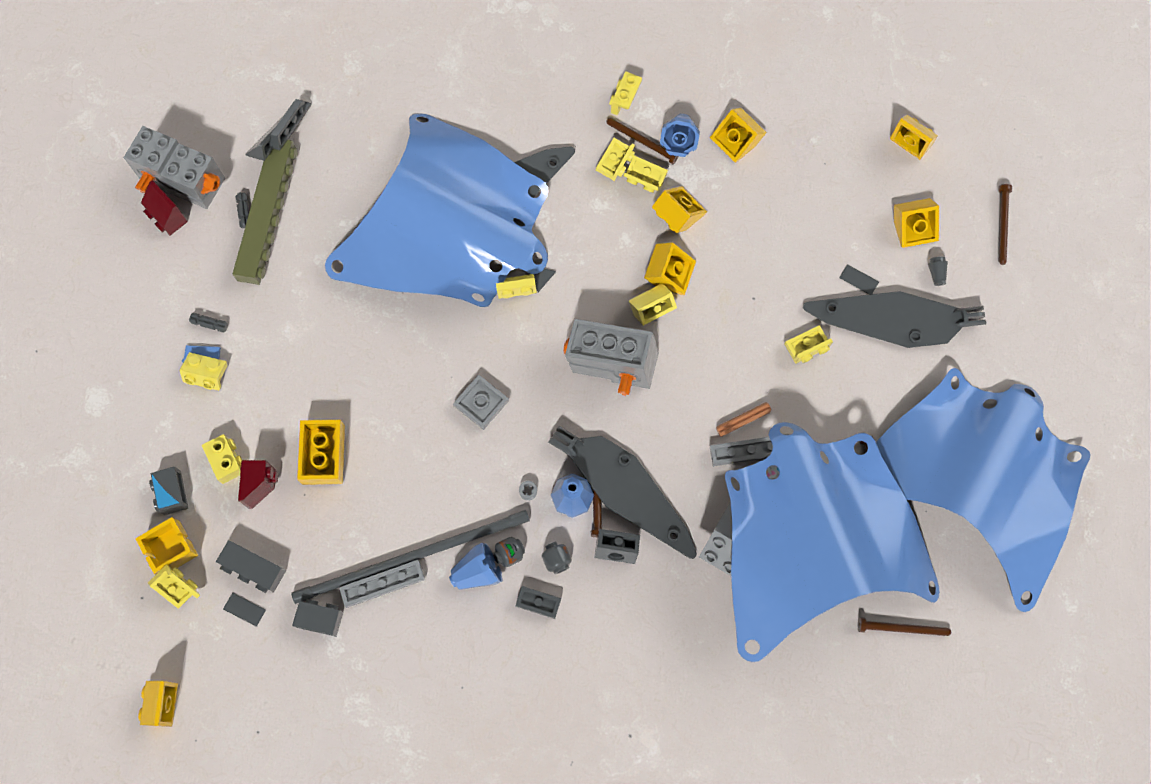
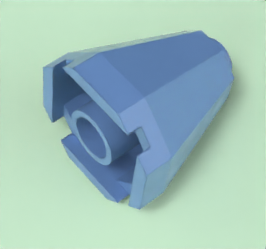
M680 113L663 125L660 144L666 148V152L669 155L685 157L689 155V152L697 149L700 131L689 115Z
M575 474L557 479L551 493V498L557 512L566 514L571 518L588 512L594 497L588 481Z
M486 543L474 546L451 569L449 579L453 587L468 589L496 585L503 581L501 569L499 566L496 567L493 552Z

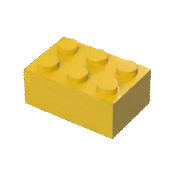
M300 420L297 480L302 485L343 484L345 425L341 420Z

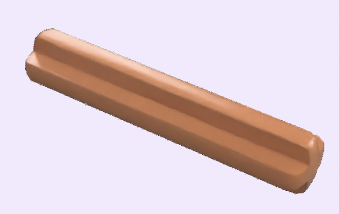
M765 402L718 425L716 430L720 436H724L770 413L771 407Z

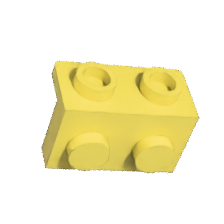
M625 71L622 80L618 81L615 95L611 96L609 102L612 114L618 115L621 107L627 110L630 108L642 82V77Z
M613 138L595 170L615 181L617 176L621 177L627 168L624 166L626 160L630 162L635 154L632 151L635 145L632 143L629 147Z
M633 155L627 172H624L623 176L627 177V182L637 185V183L643 184V189L654 193L655 190L660 191L669 170Z
M533 274L505 278L504 282L496 283L499 299L537 293Z
M819 325L786 341L784 345L795 364L801 361L802 363L808 362L817 353L822 355L828 352L833 341L831 338L827 339Z
M189 352L179 370L182 381L188 385H197L209 390L219 391L221 389L220 380L227 368V361Z
M167 564L148 582L151 588L178 609L192 595L196 598L200 596L196 590L198 586L191 579L186 581L183 578L184 574L178 568L172 569Z

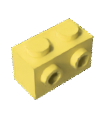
M663 283L629 300L635 318L643 326L677 308L672 292Z
M223 434L202 444V448L219 482L224 484L240 476L242 458L240 455H236L234 450L237 447L232 438L229 439Z

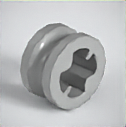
M531 481L523 482L519 487L520 496L524 500H533L537 495L536 485ZM526 486L533 488L531 490L532 494L529 496L527 493L526 495L523 494L525 491L524 487Z

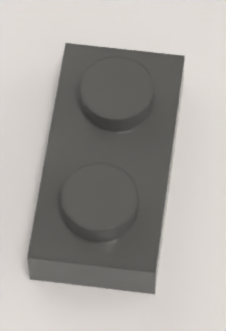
M522 586L515 606L555 619L561 598Z

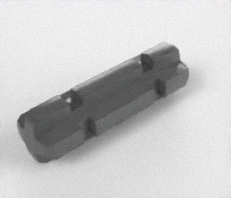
M239 192L235 196L236 203H238L236 205L238 218L240 219L239 226L245 228L249 216L248 202H246L248 200L246 193Z
M191 313L189 318L191 324L200 325L212 330L217 329L220 332H226L228 327L226 321H218L215 318L204 315L200 316L197 313Z

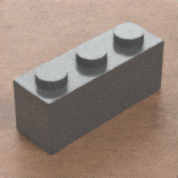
M230 540L227 541L216 560L221 565V570L230 575L232 571L239 574L237 578L247 584L250 580L257 584L255 588L264 593L268 590L275 592L286 572L285 569Z

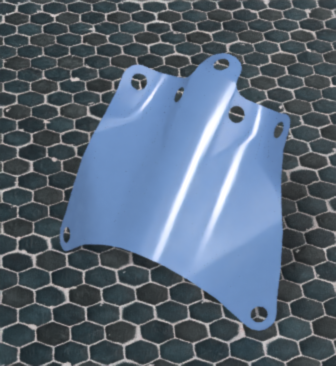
M413 114L409 118L410 135L399 165L366 217L354 232L326 259L325 270L329 277L338 281L395 292L441 295L461 299L479 307H488L497 294L496 283L504 282L511 270L520 268L530 274H538L546 267L548 261L546 249L533 234L532 227L547 197L548 187L542 179L524 170L484 140L430 115ZM426 117L429 121L422 123L418 122L416 118ZM532 185H536L541 189V194L537 198H532L528 194V189ZM513 219H520L524 222L525 226L517 225ZM535 252H539L543 259L539 265H536L532 259ZM335 260H339L343 264V270L340 273H335L331 268L332 262ZM492 260H499L502 263V270L499 272L491 271L489 268L490 262ZM472 294H480L485 300L482 302L477 301L472 297Z
M953 368L930 394L890 426L876 444L906 500L919 501L945 508L964 517L980 531L994 550L1007 574L1017 609L1021 612H1027L1037 603L1067 537L1080 483L1091 455L1085 447L1063 442L1050 432L1043 417V401L1033 388L1023 384H1014L1005 392L993 393L983 391L972 386L958 369ZM954 376H957L959 379V387L956 390L951 386V380ZM1024 389H1031L1035 397L1027 394ZM988 399L997 401V405L993 408L987 409L983 407V403ZM1038 427L1042 429L1043 433L1041 441H1038L1035 435ZM1077 451L1081 453V459L1077 462H1070L1067 459V455L1070 452ZM1029 591L1032 594V600L1029 604L1024 605L1021 602V596L1024 592Z
M788 422L778 423L769 431V438L773 445L772 453L769 457L748 467L729 470L725 473L732 512L731 580L738 653L746 661L757 662L762 660L790 633L816 616L843 602L862 595L881 591H900L914 593L933 603L938 600L940 593L938 580L916 517L905 495L883 460L875 440L869 434L859 433L837 442L820 444L814 441L801 427ZM783 426L793 429V434L783 435L780 433V428ZM858 441H864L868 445V450L863 455H858L854 451V445ZM820 451L826 454L829 460L828 464L822 460ZM771 465L777 466L780 471L778 478L774 480L766 476V470ZM732 477L737 479L740 485L739 491L733 488L731 483ZM930 581H933L936 587L934 595L929 591ZM749 640L757 641L760 646L759 652L749 654L745 650L746 642Z

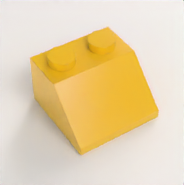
M742 108L731 109L710 138L736 163L755 148L767 132Z
M906 115L899 120L890 139L921 160L934 144L938 135L933 130L920 124L917 119Z
M683 186L664 190L652 206L656 211V215L664 219L668 227L676 233L686 231L707 213Z
M931 198L894 204V225L902 248L939 241V205Z
M673 242L656 244L644 278L654 286L663 283L671 292L685 295L696 261Z
M146 681L141 693L143 705L138 714L140 725L172 727L178 683Z

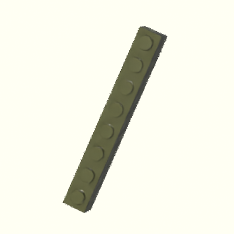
M287 140L281 150L273 149L266 160L263 161L232 273L239 282L260 285L261 279L265 276V263L270 258L269 249L270 245L274 243V230L279 224V211L283 209L284 193L288 191V178L293 172V159L297 157V148H295L292 140Z

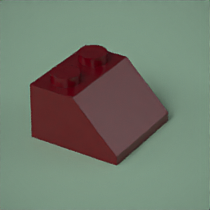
M153 180L149 182L141 201L145 208L143 212L150 220L154 218L157 221L154 224L161 232L166 231L171 236L188 221Z
M241 460L238 501L248 509H253L274 490L275 483L278 482V472L266 460Z

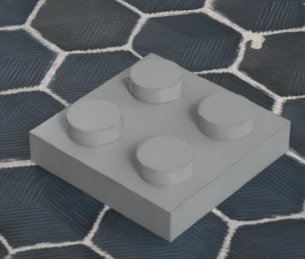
M478 375L453 403V406L484 430L509 402V398Z

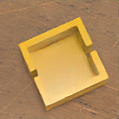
M174 517L135 538L142 553L148 556L146 560L155 575L166 564L174 569L199 556L192 542L187 539L188 535L181 522Z

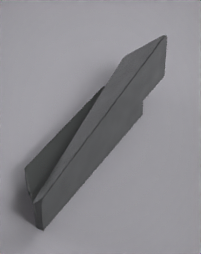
M295 99L287 112L245 155L265 161L273 149L281 150L311 107V103Z

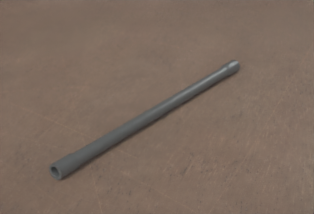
M523 510L493 523L323 583L291 592L292 599L295 604L299 603V601H306V599H311L314 596L503 529L529 522V516L527 511Z

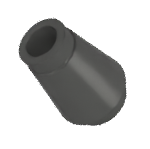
M945 257L930 258L928 266L934 286L945 285L948 261H946Z

